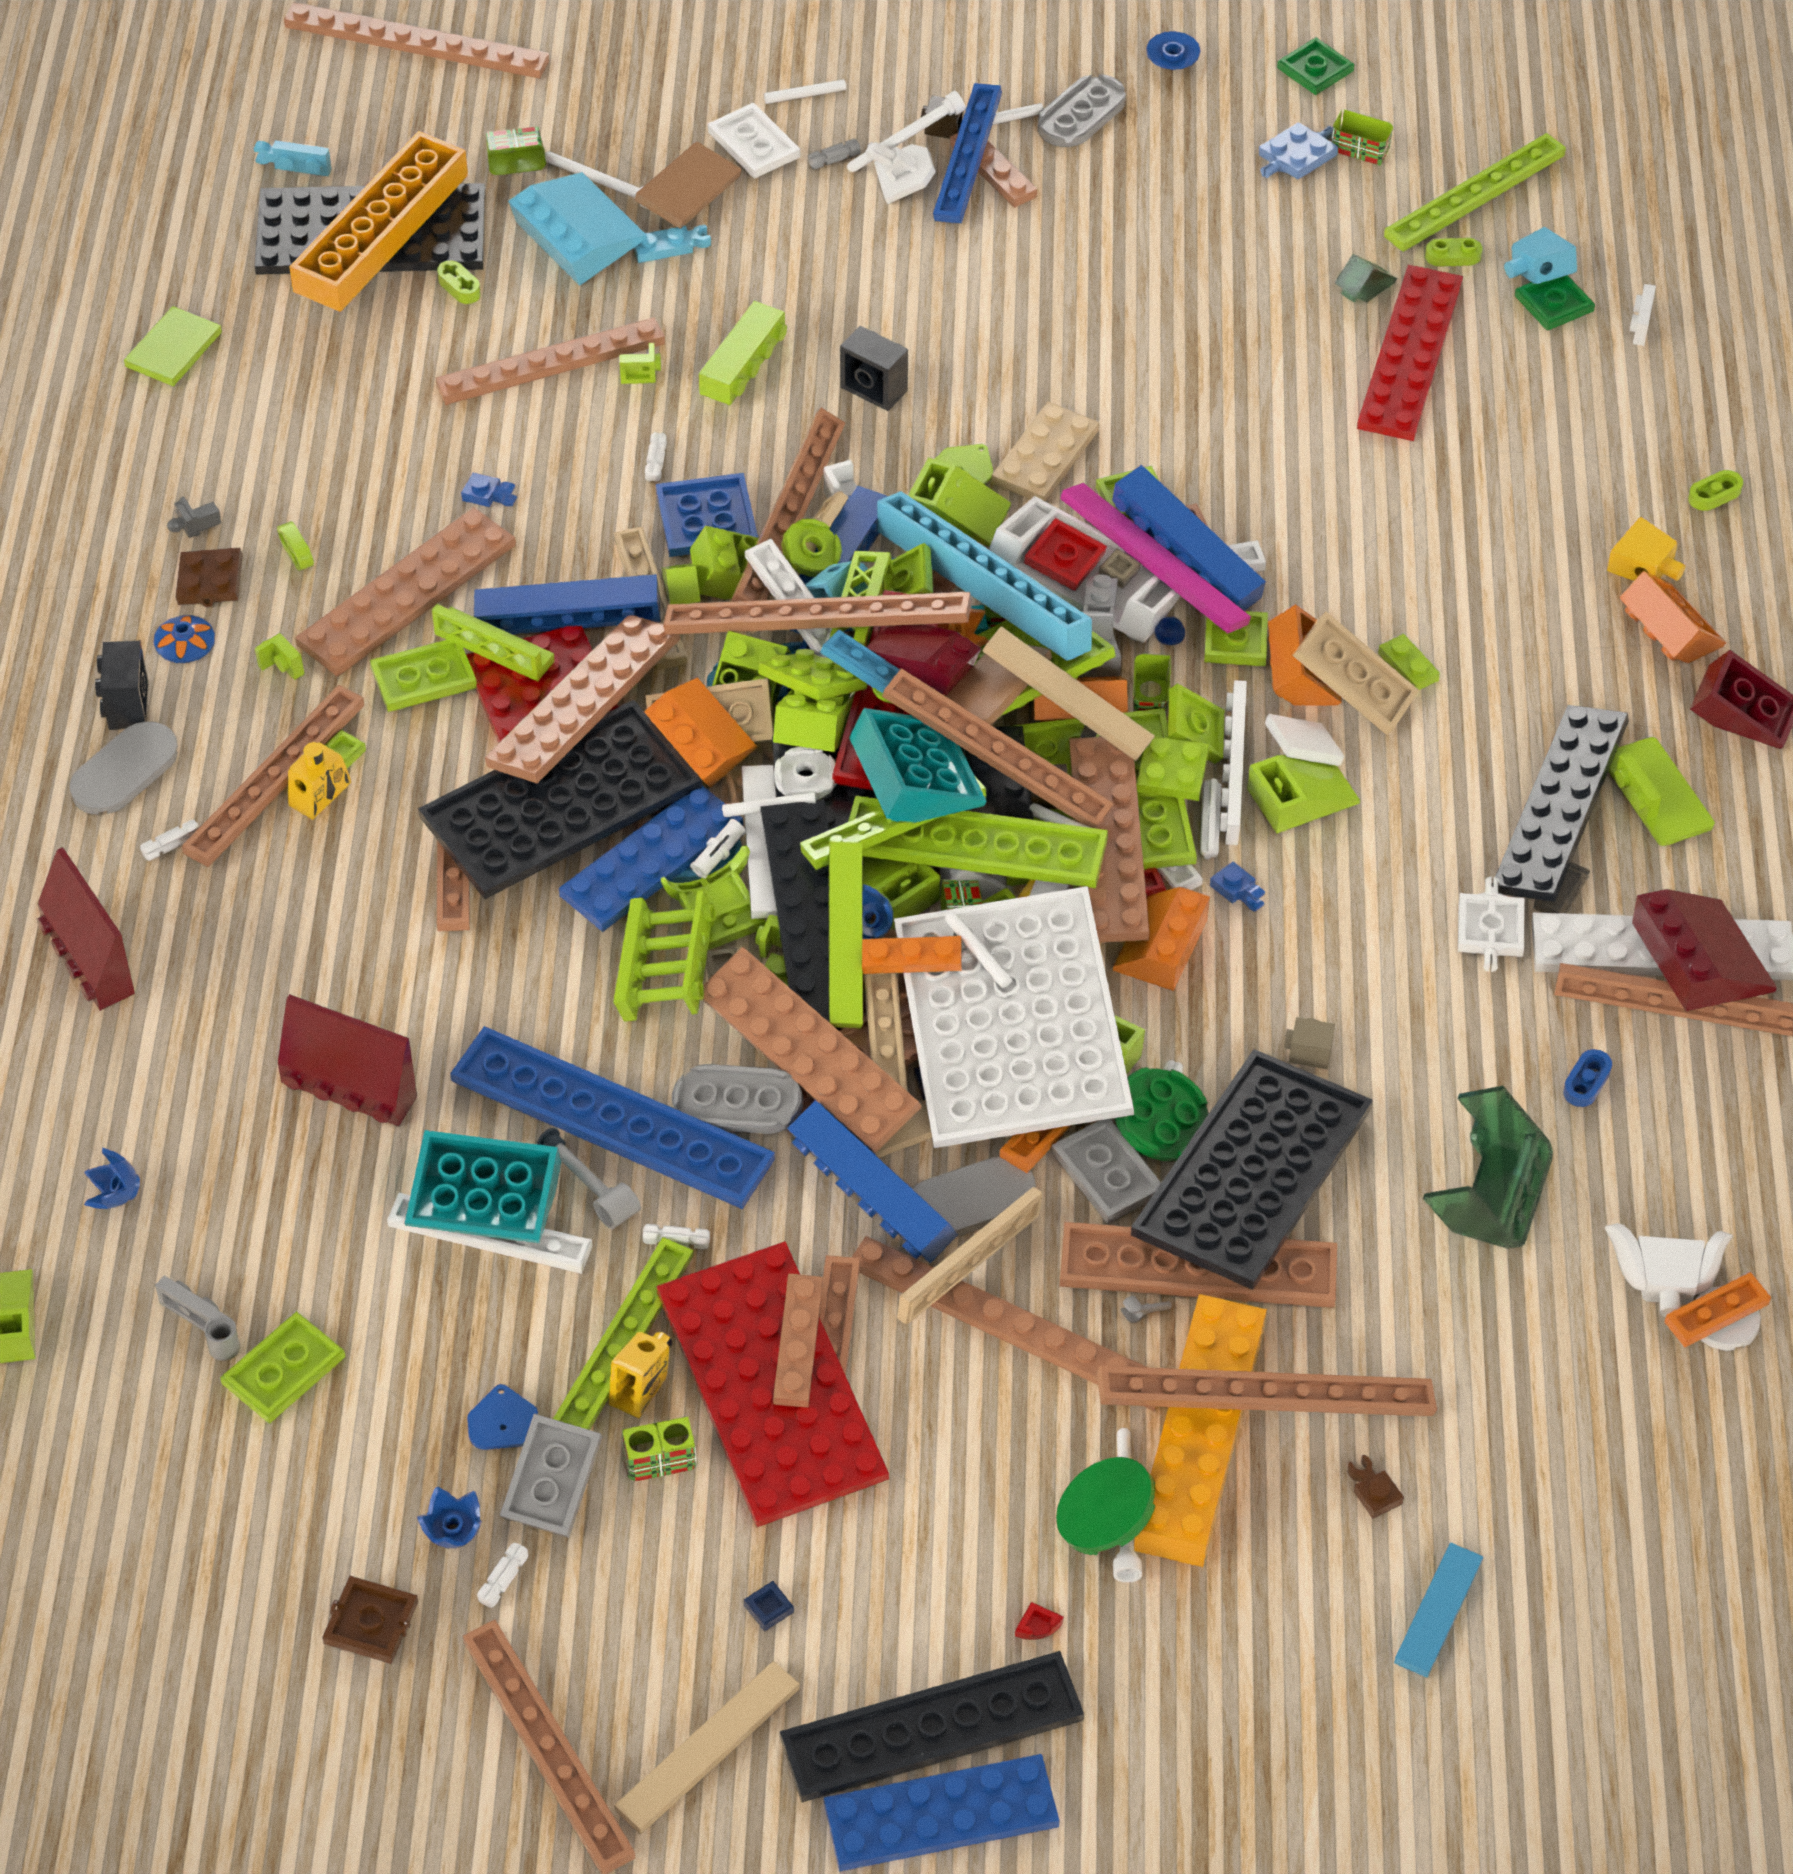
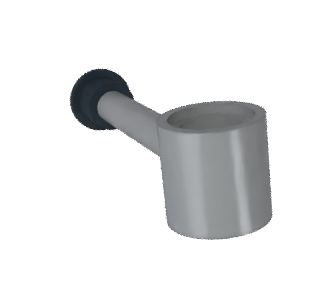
M549 1128L541 1134L537 1144L558 1147L561 1161L599 1197L593 1202V1207L605 1226L609 1229H614L641 1210L637 1196L628 1185L621 1182L614 1188H608L565 1146L566 1142L560 1137V1132L557 1128Z

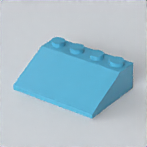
M583 172L530 185L508 201L516 223L579 286L647 239V235Z

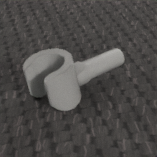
M1130 1296L1123 1301L1125 1307L1121 1308V1312L1131 1323H1136L1151 1312L1171 1310V1303L1167 1301L1141 1305L1135 1296Z

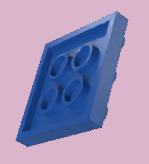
M744 473L655 484L669 557L690 555V548L705 525L758 538Z

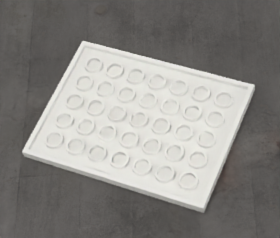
M1088 886L894 919L897 938L958 936L945 921V917L950 912H955L1012 979L1007 987L1002 988L963 941L962 971L903 973L934 1148L1134 1115Z

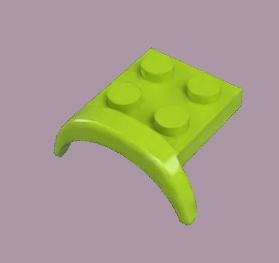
M747 845L742 846L735 857L725 866L708 875L705 879L701 878L685 883L670 882L665 877L660 879L667 894L673 899L678 900L683 909L695 908L697 891H704L709 902L714 904L716 921L712 922L708 950L757 932L759 926H764L766 923L764 918L751 919L750 893L739 876L750 856V850Z

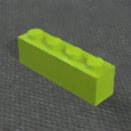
M754 300L699 372V393L727 405H731L737 396H741L751 377L754 378L757 375L763 361L770 358L773 348L778 341L784 339L787 333L785 312Z

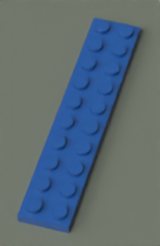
M486 1026L482 1028L450 1073L451 1081L740 1209L745 1207L775 1160V1152Z

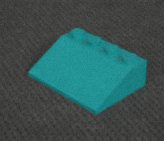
M863 709L849 738L887 819L896 822L916 823L985 805L986 799L959 745L912 715Z
M424 1130L404 1223L405 1226L540 1243L555 1197L561 1168L558 1147Z

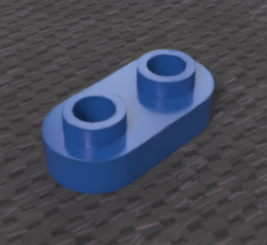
M1597 1049L1587 1050L1582 1053L1565 1081L1563 1095L1567 1102L1577 1107H1586L1595 1101L1610 1076L1612 1069L1610 1056Z

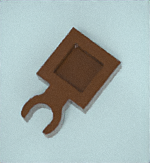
M1362 1455L1361 1464L1365 1468L1363 1470L1356 1469L1351 1461L1348 1463V1475L1354 1481L1359 1482L1355 1484L1354 1493L1372 1519L1403 1504L1404 1496L1387 1472L1384 1470L1375 1474L1372 1470V1462L1368 1456Z

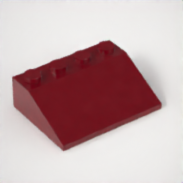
M63 847L57 849L37 903L41 916L37 918V923L45 936L50 934L52 937L51 944L59 958L64 956L67 960L65 964L73 979L79 978L81 981L80 988L88 1002L93 1000L101 1011L135 994L122 934Z
M1670 889L1637 895L1632 924L1686 1012L1776 992L1777 986L1721 899Z
M289 994L286 999L278 1056L281 1083H284L290 1089H300L313 1094L322 1101H332L344 1106L349 1111L361 1112L372 1116L381 1123L388 1122L399 1127L417 1098L409 1038Z

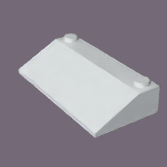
M1034 496L996 529L989 550L1069 604L1083 611L1087 578L1076 591H1073L1023 563L1027 552L1051 522L1057 518L1107 546L1105 555L1088 576L1100 575L1098 574L1099 567L1116 549H1119L1131 558L1133 557L1101 531ZM1141 564L1140 571L1123 589L1117 586L1113 627L1125 633L1128 638L1144 643L1157 630L1180 595Z

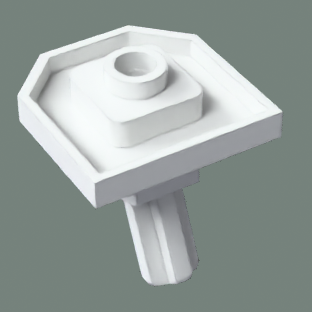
M870 142L868 144L866 155L875 160L874 164L887 204L925 188L936 172L931 154L926 147L911 144L902 149L894 146L890 150L877 142Z

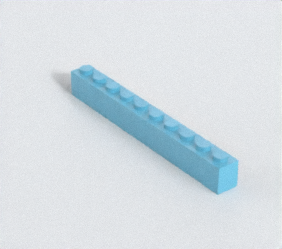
M902 491L877 501L878 532L905 551H909L922 543L928 545L931 548V565L934 571L965 592H970L971 596L1066 661L1091 651L1092 618Z

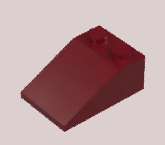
M923 624L887 626L866 647L945 697L974 666L981 651L979 646L956 631Z
M1728 650L1709 664L1690 710L1716 728L1778 749L1783 748L1793 727V694L1731 650Z

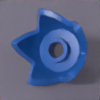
M863 884L862 939H882L889 932L893 923L892 906L889 900L879 891ZM875 914L876 920L870 924L871 917Z
M102 1147V1154L108 1159L110 1164L91 1168L84 1172L102 1193L87 1199L84 1205L97 1209H111L121 1206L128 1200H133L136 1197L140 1187V1177L136 1174L134 1167L123 1156Z
M436 1487L433 1491L428 1513L417 1517L425 1535L436 1545L447 1549L459 1548L471 1542L482 1524L480 1520V1505L475 1491L456 1499L440 1487ZM449 1525H459L453 1530L447 1528Z

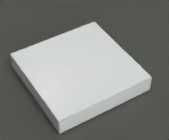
M1268 714L1265 724L1287 757L1336 766L1341 765L1345 756L1322 723Z

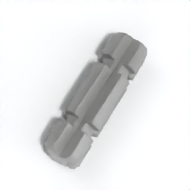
M856 139L845 141V145L839 143L822 149L821 153L819 151L810 153L808 155V163L812 169L824 167V163L830 165L847 159L848 155L849 157L859 155L861 147Z

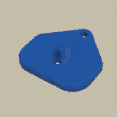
M499 1384L469 1412L467 1416L469 1440L473 1446L482 1450L522 1447L533 1415H538V1410L533 1404L508 1386Z

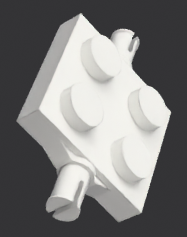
M1492 877L1485 879L1484 893H1460L1458 904V952L1484 954V969L1488 972L1490 961L1491 972L1498 969L1497 956L1523 957L1524 898L1507 897L1498 894L1499 880L1496 877L1493 878V886H1491Z

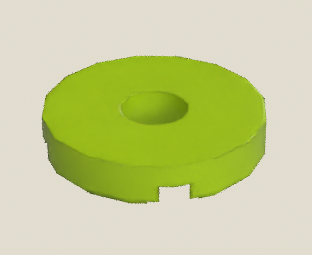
M801 519L788 528L783 535L781 546L784 557L793 569L806 576L816 577L828 566L838 564L841 558L842 547L837 534L834 536L833 532L829 530L831 527L816 519ZM805 543H814L819 552H811L807 549Z

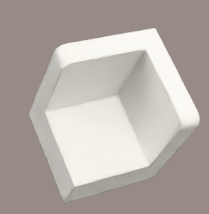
M847 460L824 467V493L827 499L838 491L851 496L857 487L854 482V465L852 461Z

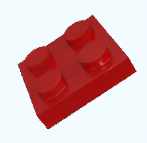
M1055 518L1027 552L1023 563L1069 589L1076 591L1105 555L1107 546Z

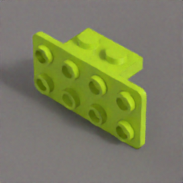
M1648 737L1617 749L1608 772L1660 846H1667L1711 831L1714 828L1715 822L1657 738Z

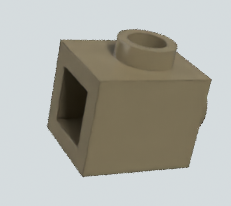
M1296 1017L1294 1030L1287 1029L1284 1048L1290 1049L1288 1063L1328 1069L1335 1024L1321 1022L1312 1018Z

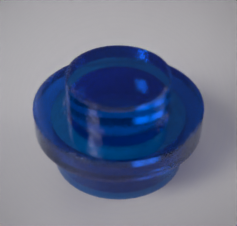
M1165 617L1155 627V637L1162 644L1177 645L1185 638V627L1178 618Z

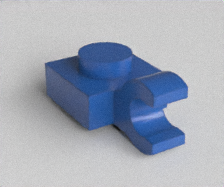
M473 472L461 492L462 501L490 507L493 501L505 506H513L517 499V496L512 494L515 484L510 482L501 483L499 478Z
M1234 861L1210 878V887L1232 904L1240 899L1254 912L1264 906V902L1259 898L1265 895V891L1255 884L1256 879Z

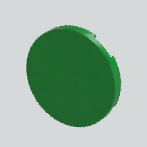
M1148 1067L1136 1070L1127 1077L1134 1115L1115 1118L1118 1129L1125 1140L1145 1156L1160 1161H1177L1209 1115L1206 1097L1191 1079L1176 1070L1149 1069Z
M1113 1457L1092 1464L1070 1482L1060 1498L1056 1513L1059 1533L1074 1550L1083 1554L1097 1555L1099 1551L1107 1550L1117 1545L1123 1547L1144 1529L1154 1512V1484L1156 1483L1153 1477L1142 1464L1131 1458Z

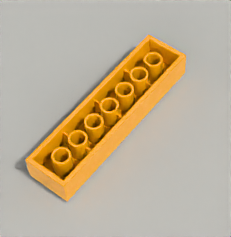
M418 131L289 266L293 292L341 312L468 176L466 150Z
M1199 1294L1179 1369L1254 1372L1264 1333L1267 1309ZM1168 1407L1151 1470V1476L1156 1483L1154 1484L1155 1494L1153 1501L1155 1509L1147 1525L1135 1537L1134 1551L1204 1567L1244 1410Z

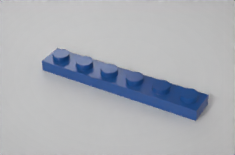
M978 83L973 85L933 212L935 221L962 224L1002 96L1001 85Z

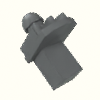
M181 497L178 502L174 503L178 518L169 520L167 528L170 532L174 533L184 529L189 538L199 536L201 531L222 523L220 511L214 502L192 509L185 497Z

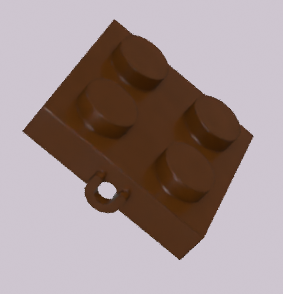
M241 548L181 552L175 596L178 605L201 603L205 607H211L213 602L238 601L243 559Z
M349 1576L339 1601L334 1600L331 1605L330 1614L332 1616L322 1636L323 1644L392 1664L403 1637L407 1635L406 1630L411 1626L410 1621L418 1605V1596Z

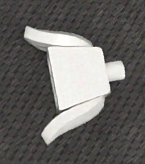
M1616 1223L1605 1226V1230L1616 1252L1623 1276L1634 1289L1641 1290L1642 1298L1645 1301L1660 1302V1315L1663 1317L1680 1308L1681 1304L1692 1302L1695 1295L1704 1293L1713 1285L1720 1269L1725 1248L1733 1237L1732 1234L1718 1231L1709 1239L1704 1248L1705 1242L1703 1240L1639 1236L1637 1241L1631 1231L1622 1224Z

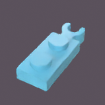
M275 140L273 146L265 141H257L254 147V151L258 152L255 159L258 164L273 162L275 169L328 177L332 170L329 148Z
M706 225L696 226L690 231L687 230L686 226H683L681 229L675 227L645 233L647 239L634 247L633 250L638 263L693 253V247L695 246L707 248L711 246V237L707 235Z

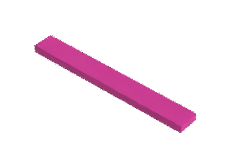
M1081 483L1062 491L1060 499L1226 633H1231L1249 624L1250 615L1086 484Z

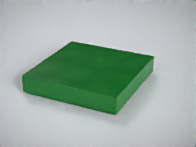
M1317 37L1277 62V68L1314 95L1319 94L1352 73L1355 65Z
M1568 275L1539 284L1530 282L1515 289L1514 296L1547 331L1594 312L1595 303Z

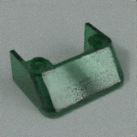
M1503 1085L1460 1093L1457 1099L1475 1119L1472 1131L1470 1132L1471 1144L1482 1156L1472 1188L1465 1186L1425 1193L1423 1200L1453 1233L1506 1249L1522 1247L1527 1240L1552 1163L1553 1150L1551 1143Z

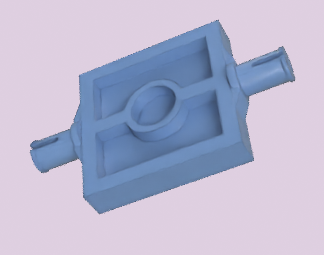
M1298 122L1259 146V156L1269 161V164L1260 169L1262 176L1269 178V176L1277 171H1281L1299 180L1337 156L1338 146L1329 141L1332 138L1333 127L1328 126L1320 132H1314Z

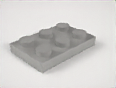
M1111 1119L1099 1120L1052 1145V1154L1107 1224L1147 1204L1161 1184L1136 1150L1125 1140Z
M534 1414L500 1516L504 1519L569 1538L603 1438L602 1434Z

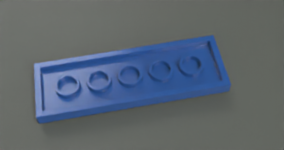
M702 785V788L696 789L687 796L672 803L559 887V896L599 930L604 932L628 914L631 899L643 898L644 901L663 887L660 880L662 877L671 881L689 868L691 863L706 849L708 840L715 838L728 824L730 819H734L744 826L743 818L740 815L724 817L722 806L725 803Z
M1042 1754L824 1797V1807L839 1872L1058 1828L1060 1822Z

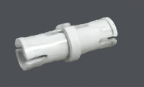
M730 819L728 824L715 838L708 840L706 849L691 863L690 867L693 872L705 879L721 859L725 860L730 855L729 850L746 833L745 828L738 821Z

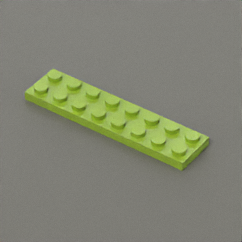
M855 796L848 822L882 808L878 799ZM961 811L939 817L862 850V856L1096 888L1108 840V830Z

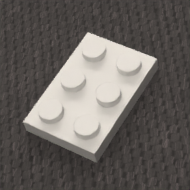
M755 103L708 123V133L754 179L800 158V148Z

